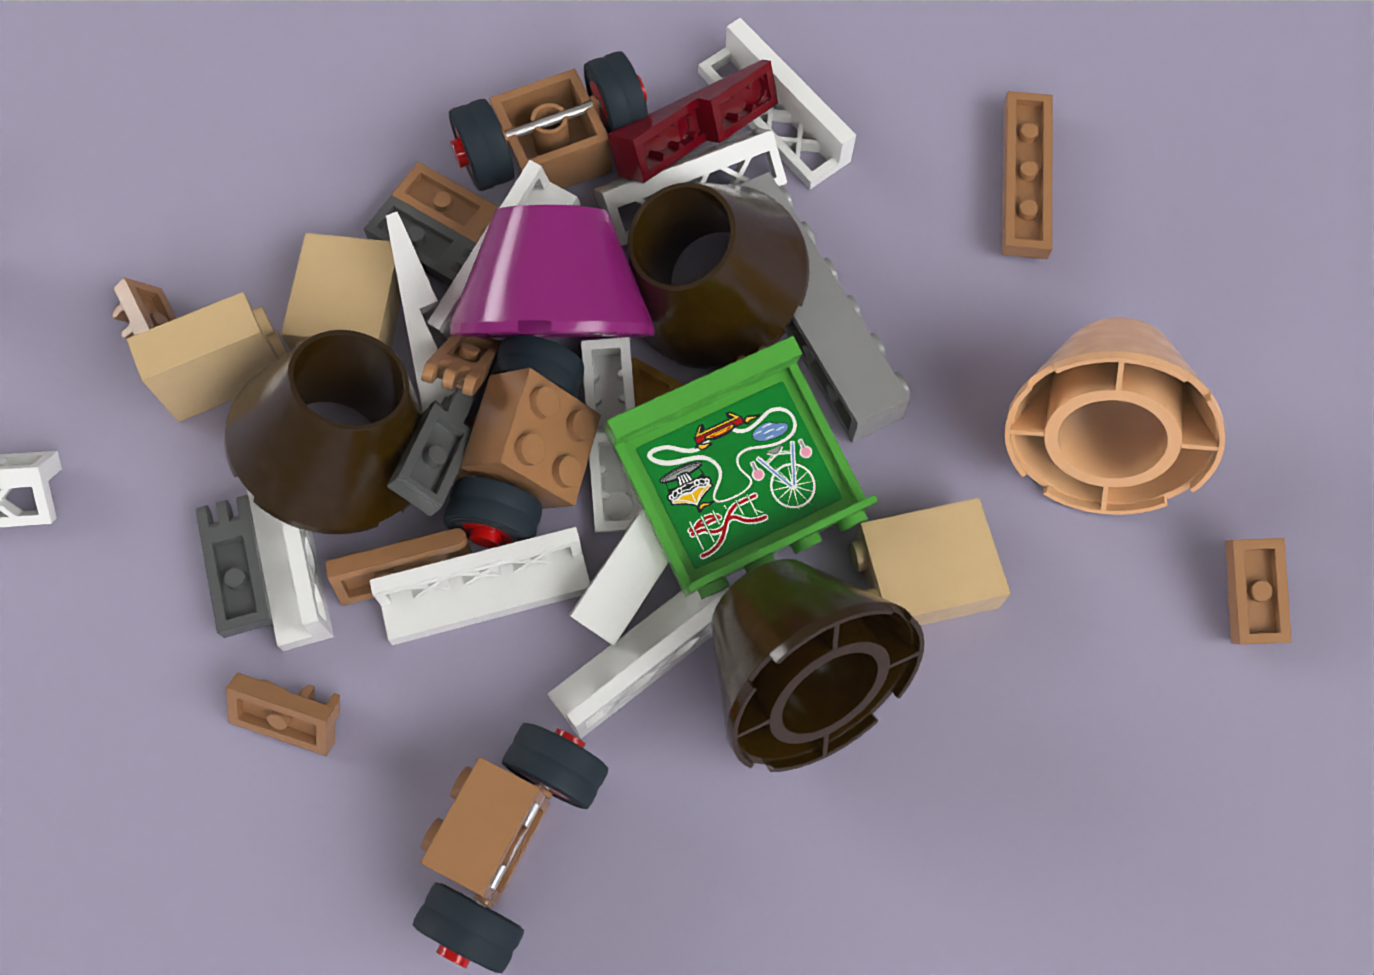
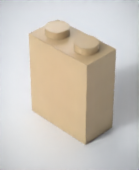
M305 233L281 331V336L290 351L308 338L331 330L361 332L380 340L389 348H392L401 304V295L391 241Z
M244 292L126 339L141 380L178 422L235 399L242 387L251 378L288 353L277 329L274 330L264 307L260 306L254 309Z
M980 498L860 523L854 542H850L852 562L856 572H864L868 586L866 591L905 608L918 621L920 626L998 609L1011 594Z

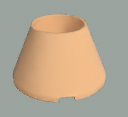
M1107 318L1087 324L1075 332L1021 387L1007 413L1005 444L1011 462L1022 477L1026 474L1029 475L1035 482L1044 487L1043 495L1063 505L1092 513L1112 515L1136 514L1166 507L1169 498L1189 488L1194 493L1202 487L1215 472L1221 461L1225 446V424L1222 411L1212 393L1160 330L1136 319Z

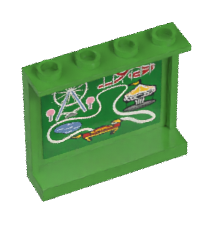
M794 336L612 417L606 422L605 433L685 597L698 591L702 600L730 586L726 577L743 569L748 573L758 566L775 561L773 555L790 546L795 555L822 542L823 540L819 532L834 525H837L840 533L866 521L868 517L864 511L878 502L875 494L868 498L865 497L797 364L803 353Z

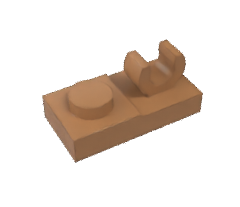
M125 277L113 288L120 304L115 307L112 316L116 320L129 323L121 332L123 338L132 337L176 319L162 288Z
M1285 538L1225 540L1231 644L1292 643Z
M238 672L226 686L229 723L324 756L328 755L335 744V720L340 714L339 694L334 693L330 700L323 704L315 701V686L313 685L305 686L299 695L287 692V689L276 686L268 680H258Z

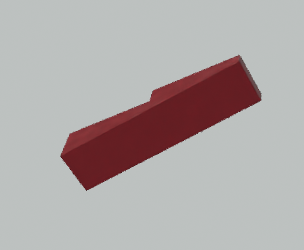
M762 59L607 134L618 176L645 183L705 141L721 143L777 105L778 98L771 61Z

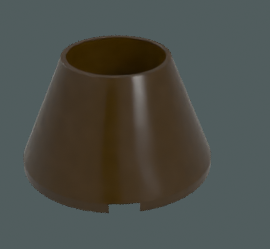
M688 182L670 185L659 190L643 203L633 218L628 234L626 258L654 324V336L642 338L654 350L680 365L697 369H720L736 362L737 358L741 355L747 357L758 352L761 346L767 348L775 344L786 332L784 328L793 317L797 307H802L810 273L809 256L804 237L790 213L774 198L759 190L742 185ZM712 233H731L726 253L709 274L689 284L672 285V273L675 264L682 252L692 242Z
M351 330L326 331L308 338L259 372L242 387L236 395L227 416L224 433L226 458L234 478L238 476L242 484L254 496L253 502L272 517L296 528L315 533L351 534L363 532L378 527L379 522L394 516L400 511L403 513L411 505L406 499L389 489L387 485L423 412L407 371L400 358L391 348L380 340L361 332ZM317 402L339 403L358 411L371 424L354 426L335 423L321 417L307 405Z
M795 559L771 561L749 571L738 579L722 596L714 610L711 622L729 746L739 761L751 769L754 766L753 763L765 764L770 772H782L801 768L820 761L848 746L879 722L873 713L893 693L900 699L914 679L922 661L925 644L924 634L918 621L905 608Z

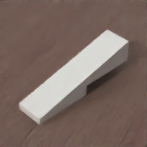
M398 212L387 215L386 220L422 412H424L435 400L441 404L446 396L449 397L456 391V388L449 390L441 387L442 379L439 378L432 384L421 380L425 363L438 350L424 319L433 314L439 303Z
M629 337L581 341L585 402L587 406L601 414L589 455L595 533L625 531L641 509V505L607 438L605 427L608 419L635 407Z
M642 507L569 613V616L613 646L668 564L666 556Z

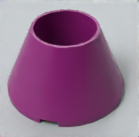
M519 205L495 210L451 319L450 335L458 334V336L490 338H507L514 335H530L540 338L654 336V324L608 211L594 207L574 205Z

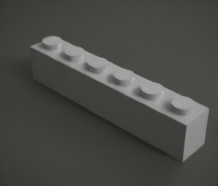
M770 172L739 184L759 190L779 202L793 217L804 237L809 256L810 273L808 288L802 307H797L784 330L789 337L794 336L803 353L801 355L803 362L850 441L853 443L903 419L910 401V390L906 380L899 372L894 373L886 361L885 349L880 338L875 333L870 334L862 322V314L857 301L851 295L846 296L838 283V274L835 266L829 258L823 259L815 246L816 241L813 231L807 222H800L793 211V202L787 189L784 186L779 187Z

